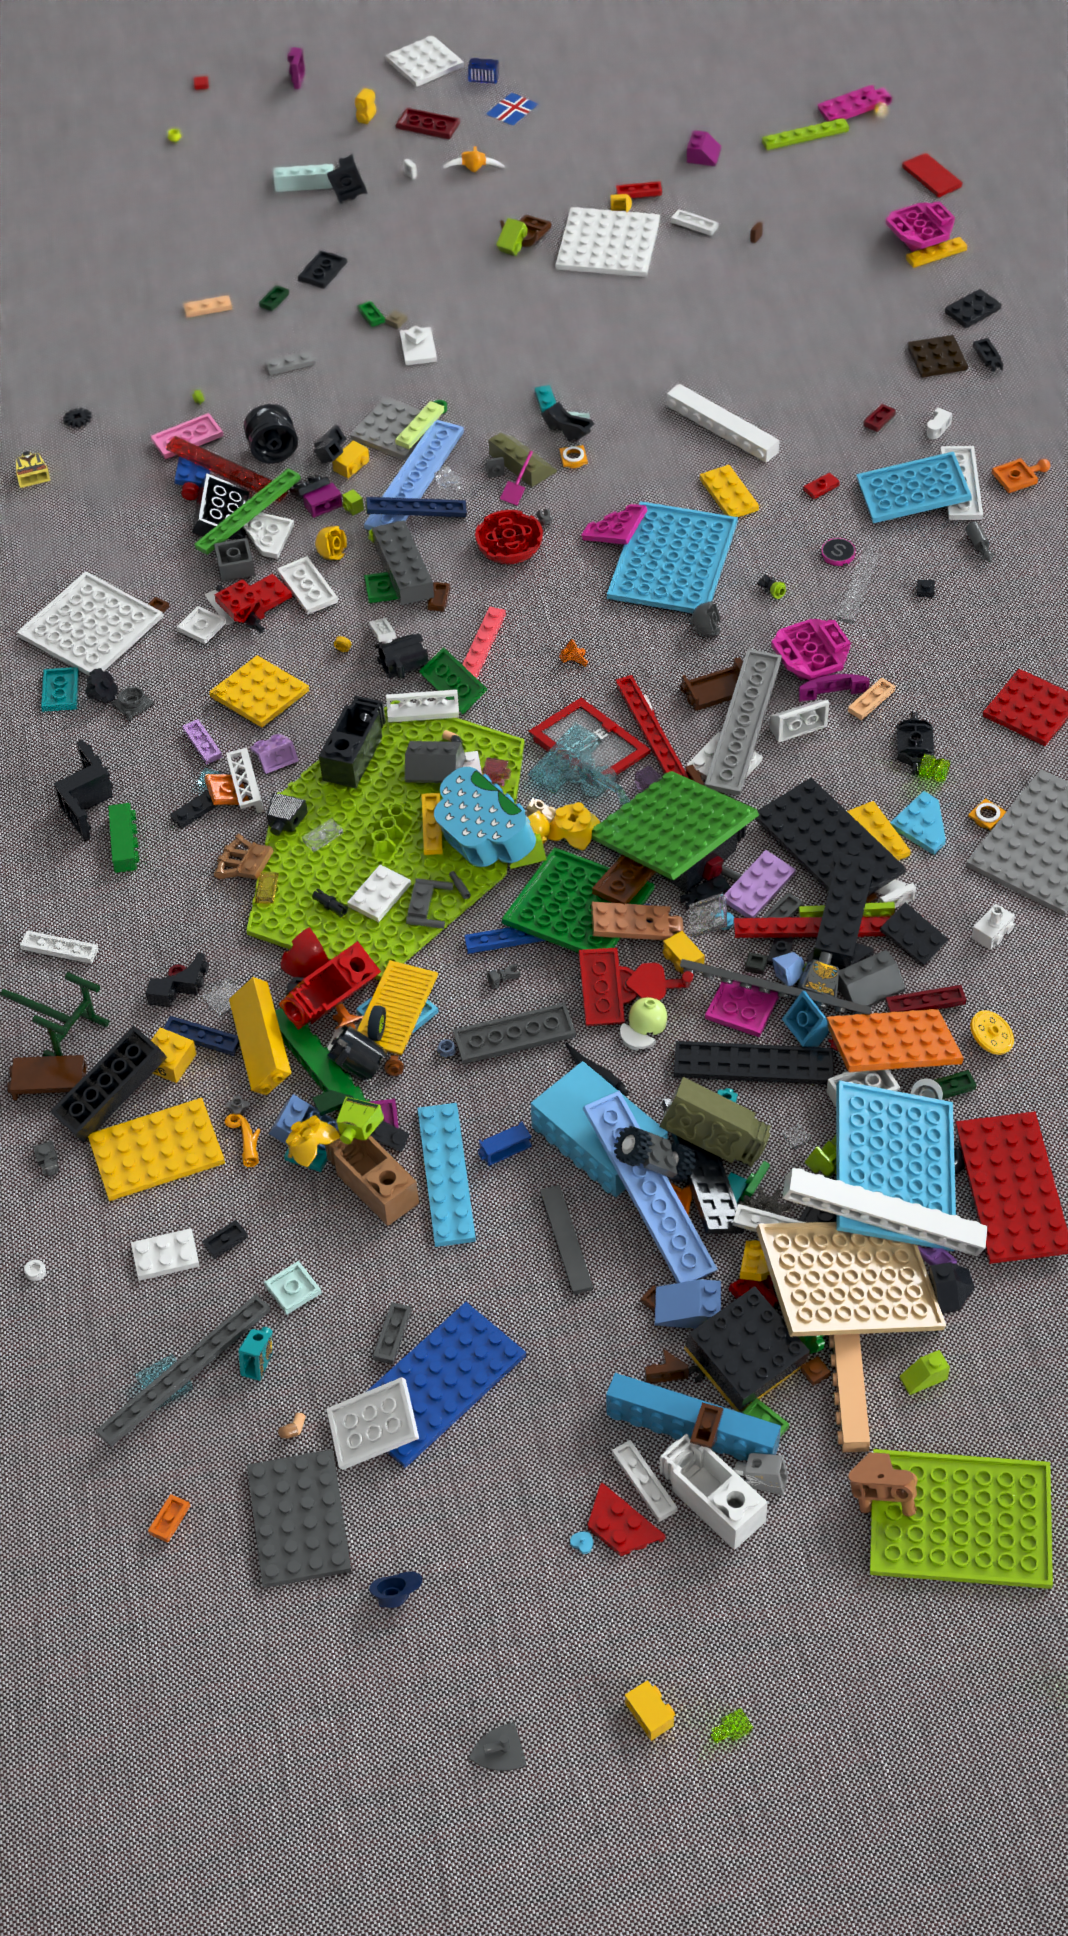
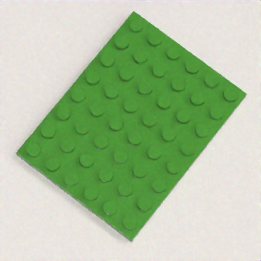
M670 771L665 773L658 781L652 783L642 793L637 794L630 802L622 805L618 811L610 814L603 822L594 826L592 839L675 880L758 817L759 814L757 809Z

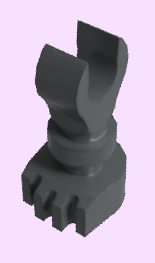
M511 964L505 970H499L498 973L496 970L487 972L488 983L492 989L499 988V980L505 981L506 978L517 979L520 977L521 970L512 972L517 970V964Z

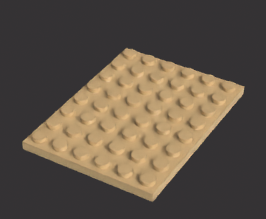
M837 1222L758 1224L756 1227L790 1337L942 1331L945 1329L946 1323L918 1245L838 1231Z

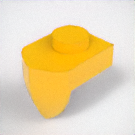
M611 195V211L629 212L632 205L629 195Z

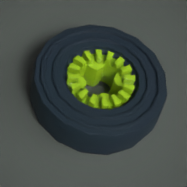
M373 1006L368 1021V1038L372 1041H380L383 1036L386 1023L385 1007Z

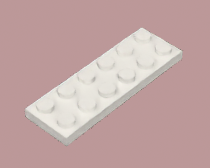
M941 446V454L954 451L972 495V500L947 506L948 520H982L983 511L974 446Z

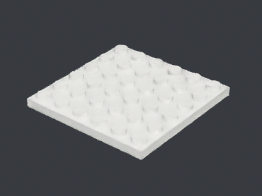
M571 207L556 261V269L647 277L660 223V215Z
M84 572L17 631V635L19 638L68 665L77 667L79 671L89 676V673L94 669L101 668L104 672L163 618V612L90 573Z

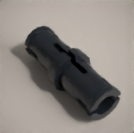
M319 888L313 892L312 899L321 903L326 910H331L340 917L346 915L348 907L339 903L334 896L327 895Z

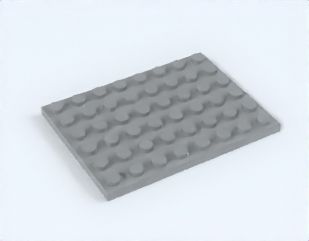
M1040 769L967 860L966 867L1063 916L1068 913V782Z

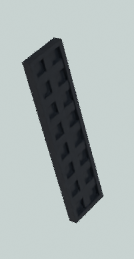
M676 1041L674 1077L827 1085L828 1079L833 1077L834 1048Z
M664 1099L661 1103L664 1113L671 1099ZM671 1133L674 1143L690 1148L695 1154L693 1158L696 1159V1162L692 1164L695 1168H691L692 1175H687V1180L705 1233L743 1234L744 1228L733 1226L738 1205L721 1157Z

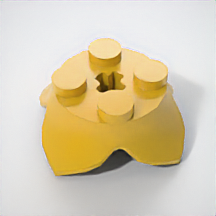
M581 802L565 805L556 809L555 816L550 822V832L547 839L560 841L565 838L569 845L584 851L591 842L594 826L600 824V821Z
M316 1115L311 1116L302 1123L300 1121L295 1122L291 1126L292 1131L286 1139L289 1148L288 1157L292 1158L293 1156L298 1164L309 1167L317 1155V1145L330 1144L338 1140L340 1135L335 1127L321 1121Z

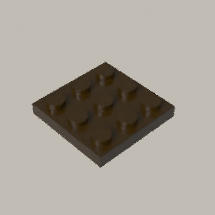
M954 335L908 342L907 348L921 378L968 369V364Z

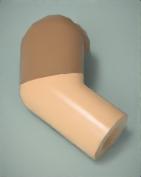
M296 1413L293 1423L279 1428L278 1435L280 1438L290 1439L300 1435L306 1416L303 1413Z

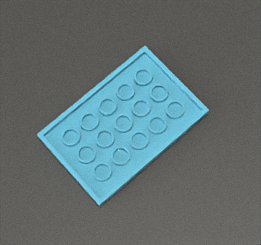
M954 451L856 474L873 523L972 500V495Z

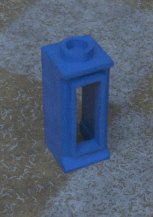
M521 1121L518 1126H513L484 1139V1141L480 1139L478 1154L481 1160L485 1159L488 1166L532 1147L528 1140L531 1138V1135Z

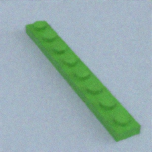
M289 468L197 541L194 544L195 548L206 555L211 553L215 549L214 544L227 540L301 480L300 474Z

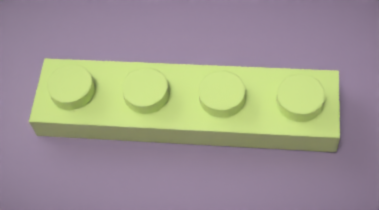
M430 401L395 439L396 445L410 449L444 412V406Z

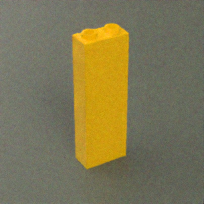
M252 977L229 998L251 1091L267 1096L291 1074L268 982Z

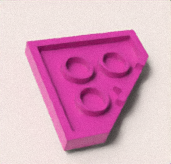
M630 504L619 513L615 511L604 516V520L595 523L593 521L589 523L581 535L582 539L585 541L628 545L647 512L646 505Z

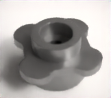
M240 1095L234 1096L232 1101L226 1103V1108L236 1115L244 1114L246 1108L250 1106L249 1102L244 1101Z

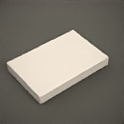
M431 327L422 328L427 331V337L418 344L405 338V332L408 330L400 331L406 365L437 362Z

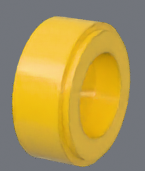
M338 636L334 641V646L341 652H348L352 643L349 639Z

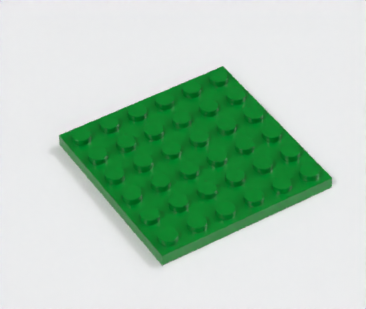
M554 847L547 856V860L542 863L503 916L502 924L577 953L579 950L614 948L620 938L593 936L591 914L592 902L612 903L592 894V888L610 867ZM647 881L628 904L644 905L654 890V884Z

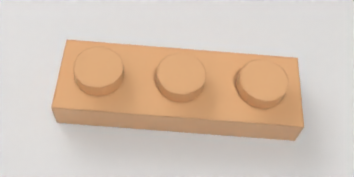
M229 295L183 303L186 318L232 310Z
M880 678L848 706V712L862 721L895 691L896 686Z

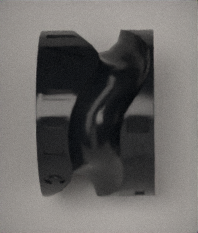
M265 404L256 407L246 416L243 428L251 453L255 459L268 464L279 463L288 459L296 451L298 436L293 427L291 416L284 407L276 404Z

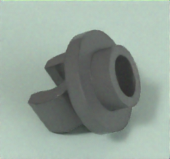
M549 509L544 510V515L542 510L536 512L541 526L550 525L551 521L554 520L553 517H550Z

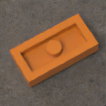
M170 1494L148 1529V1533L168 1543L189 1510L190 1503Z

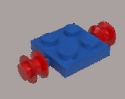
M200 448L190 449L188 458L179 457L175 484L183 485L181 495L186 500H195L198 497V487L206 473L210 474L212 461L204 460L205 452Z

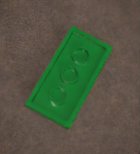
M444 647L419 671L438 691L457 690L458 706L461 714H464L488 690ZM454 696L446 697V699L454 700Z

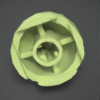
M649 997L637 1000L629 1011V1025L635 1032L642 1035H647V1032H653V1035L663 1032L667 1024V1011L664 1004L657 999Z

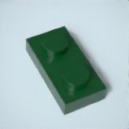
M275 285L259 301V307L272 312L290 295L289 289Z
M969 1070L934 1080L942 1089V1099L976 1090L977 1086Z

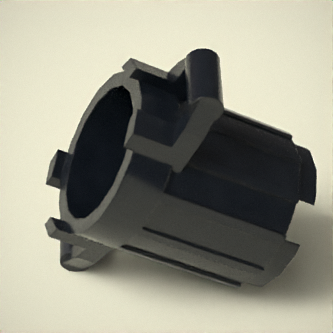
M419 633L394 639L390 643L379 642V644L375 645V649H378L379 654L377 661L382 665L389 679L396 676L402 679L405 677L404 673L422 668L429 662L427 649H424L421 644L424 640Z
M344 1025L341 1028L343 1031L339 1037L333 1039L331 1043L333 1046L327 1054V1058L360 1080L368 1082L380 1068L381 1058H386L387 1052L383 1047L350 1025Z

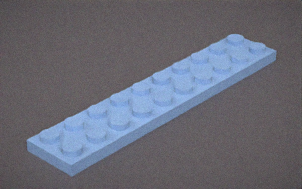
M436 420L425 432L382 497L420 499L464 433V427ZM370 514L364 523V528L371 530L373 527L396 521H406L409 515Z
M617 1091L584 1106L583 1111L676 1282L682 1283L699 1280L716 1272V1265L667 1176L644 1168L642 1163H640V1166H631L616 1158L617 1154L614 1153V1150L617 1148L614 1147V1143H618L616 1138L621 1136L619 1134L620 1131L624 1132V1128H629V1126L640 1129L621 1092Z

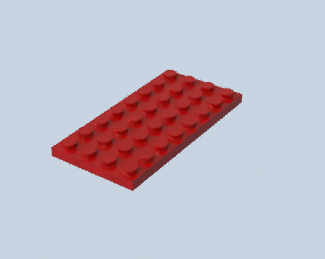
M1036 1111L956 1121L955 1127L980 1224L987 1226L985 1248L989 1264L1068 1254V1229Z

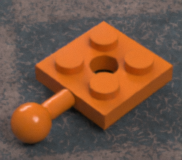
M1020 458L992 468V474L1008 493H1012L1037 484L1038 477L1034 472H1047L1050 469V462L1047 459H1041L1037 465L1028 467Z

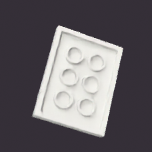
M403 1377L327 1408L338 1466L342 1470L419 1439L406 1379Z

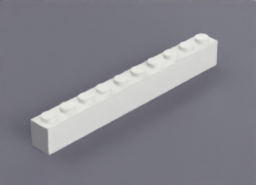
M792 1168L785 1177L782 1199L974 1256H978L986 1247L987 1226L977 1221H969L957 1215L942 1213L937 1209L922 1207V1205L917 1203L912 1204L900 1198L883 1195L880 1192L865 1190L861 1186L845 1184L843 1181L825 1178L823 1175L812 1174L800 1168Z

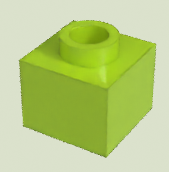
M354 489L342 495L343 508L353 516L364 510L363 498Z

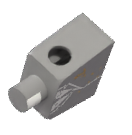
M751 1453L747 1463L736 1462L735 1472L738 1475L746 1476L747 1483L752 1488L784 1496L788 1473L782 1455Z

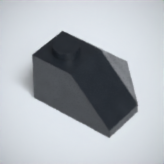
M952 1262L930 1266L928 1276L942 1314L960 1311L964 1302L975 1288L969 1269Z

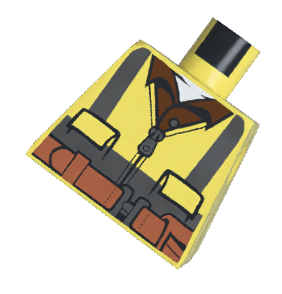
M26 451L22 454V457L16 459V473L20 488L50 481L48 468L39 453L31 454Z

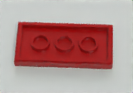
M926 152L902 163L903 169L938 198L961 188L963 185L962 181Z

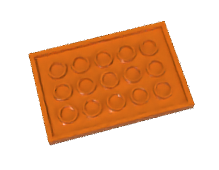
M938 1009L827 1017L828 1029L848 1072L957 1065L963 1063L964 1057Z

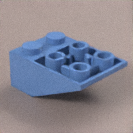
M293 1094L284 1104L269 1134L287 1144L286 1139L292 1131L291 1126L298 1121L302 1123L314 1115L337 1130L339 1129L335 1119L326 1114L320 1116L317 1108ZM317 1145L318 1149L326 1151L325 1145Z

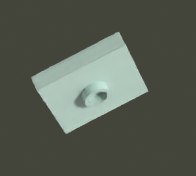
M299 1261L264 1282V1286L286 1315L322 1293L319 1286Z

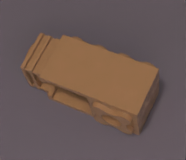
M371 1135L364 1141L354 1138L351 1144H345L339 1138L325 1145L327 1159L336 1166L337 1176L387 1226L419 1204L417 1181Z

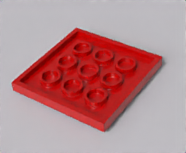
M1018 669L983 711V717L1046 746L1068 719V691L1024 670Z

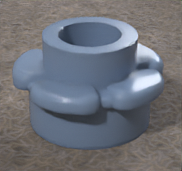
M449 1039L442 1040L437 1047V1052L440 1053L441 1057H451L456 1053V1045Z

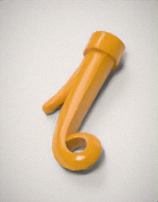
M232 1113L226 1117L225 1124L229 1128L241 1126L243 1165L254 1167L259 1163L256 1146L261 1130L258 1128L253 1134L247 1119L240 1114Z

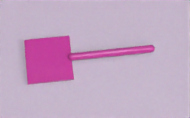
M533 451L529 452L516 482H507L500 497L501 500L516 506L518 505L525 490V487L518 484Z

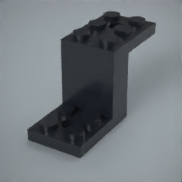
M82 739L76 742L84 769L55 782L54 787L60 808L82 839L87 841L91 839L89 832L91 827L86 820L88 815L85 810L113 797L111 790L113 785L109 779L111 775L107 767L103 768L99 756H95L92 747L87 745Z

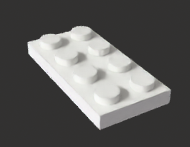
M308 556L277 568L279 576L307 615L338 603V597Z

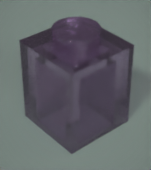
M648 765L635 774V787L643 792L652 783L660 781L663 777Z

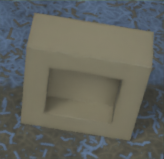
M394 310L385 318L386 324L399 329L407 321V315Z

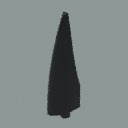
M566 1042L565 1045L576 1065L582 1061L585 1062L624 1096L628 1095L629 1091L620 1079L608 1069L584 1057Z

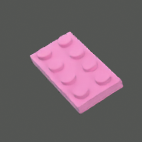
M207 413L151 435V441L164 459H168L223 437V431L212 416Z

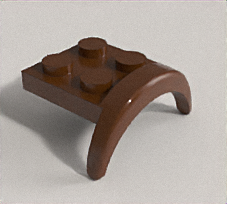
M527 214L519 221L524 222L528 228L527 236L522 241V247L534 245L552 227L551 222ZM502 219L500 220L501 229H503L505 225V222Z

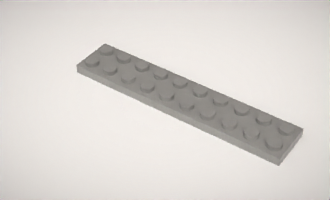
M747 649L707 775L706 787L719 792L741 795L782 661V655Z

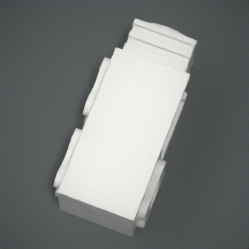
M688 1434L672 1443L660 1456V1474L665 1475V1478L671 1481L672 1491L734 1550L766 1522L768 1502L710 1448L690 1443Z

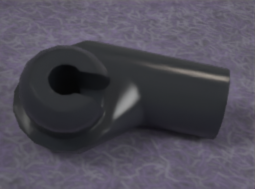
M961 1149L954 1150L955 1174H958L965 1168Z

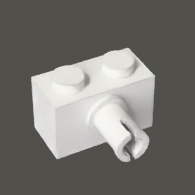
M995 904L973 926L972 939L991 950L995 945L1000 944L1006 933L1009 934L1013 930L1015 915L1005 910L1002 906Z

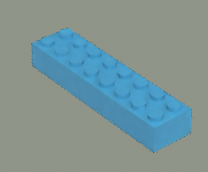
M618 1373L614 1374L606 1394L607 1415L612 1419L630 1422L633 1426H642L658 1434L664 1433L676 1440L681 1439L685 1434H688L689 1439H691L702 1402L718 1406ZM724 1408L717 1431V1441L710 1449L719 1454L726 1453L738 1460L747 1461L751 1453L776 1455L779 1448L781 1425Z

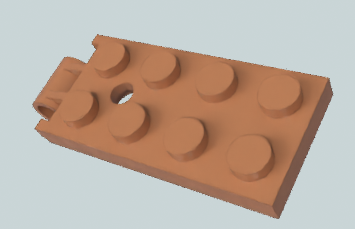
M592 902L591 905L593 936L666 940L681 931L684 932L683 918L677 915L669 916L670 906L624 905L621 903Z

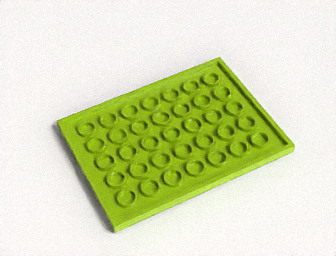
M873 1449V1453L889 1454L893 1469L907 1470L914 1473L918 1483L916 1485L917 1496L914 1499L917 1511L913 1516L903 1515L901 1502L872 1500L870 1575L1052 1589L1050 1462Z

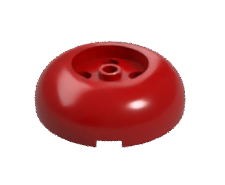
M501 510L484 518V521L476 528L475 539L480 552L489 560L506 565L518 564L530 559L539 550L543 539V529L540 522L532 515L522 514V511Z

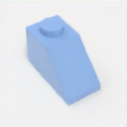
M795 952L772 958L776 977L787 986H792L801 978L804 961Z

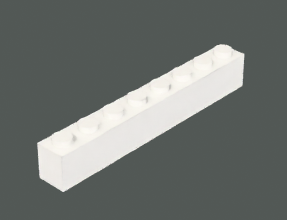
M678 384L667 393V406L758 459L767 463L779 453L778 439L685 386Z

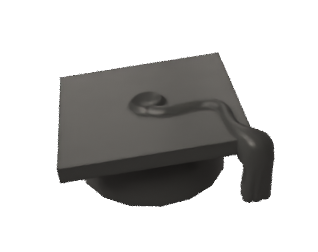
M138 687L123 689L118 694V698L111 702L114 707L126 716L128 721H131L134 716L154 705V702Z

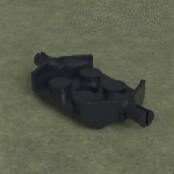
M914 711L910 713V720H903L897 724V761L912 766V774L915 775L916 772V775H919L920 766L934 760L933 725L927 720H919L918 712L915 711L914 715ZM917 737L919 740H913L912 738Z

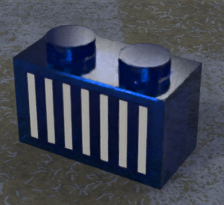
M470 58L468 65L469 82L497 84L499 60Z

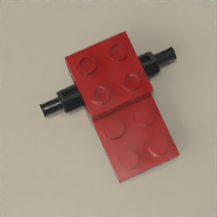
M273 573L250 586L243 579L225 589L222 585H218V588H216L218 593L214 594L215 602L234 621L245 623L249 628L256 629L260 634L265 631V628L260 624L261 619L265 618L264 612L292 597V592Z

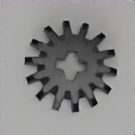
M82 407L79 410L75 408V411L70 409L69 412L65 413L66 416L63 417L65 419L64 423H68V427L72 425V428H75V426H78V428L82 425L86 426L87 422H91L89 419H92V413L88 412V409L83 410Z

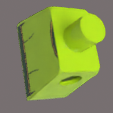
M346 1097L337 1118V1126L341 1134L340 1140L345 1144H351L354 1138L363 1141L367 1140L384 1119L381 1106Z

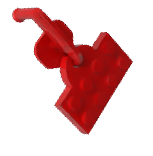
M617 948L579 950L578 952L585 1026L625 1023L623 1005L631 1003L637 995L641 998L649 997L661 1000L666 994V989L688 988L693 980V973L690 971L684 972L682 979L665 980L664 968L659 963H643L635 972L628 967L619 966Z

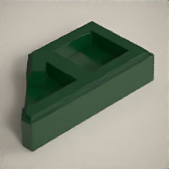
M329 1090L313 1097L312 1100L320 1116L342 1108L345 1098H353V1096Z

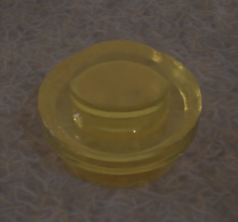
M884 102L877 103L874 108V113L877 117H884L889 111L887 104Z

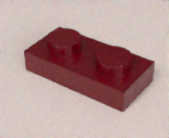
M882 403L864 420L863 426L878 432L895 416L896 410Z

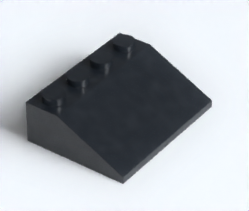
M206 473L199 486L191 532L204 537L251 499L253 491ZM241 527L228 539H243L246 536V531Z

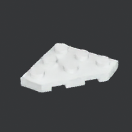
M260 512L246 523L243 528L262 556L278 559L293 529L294 520Z

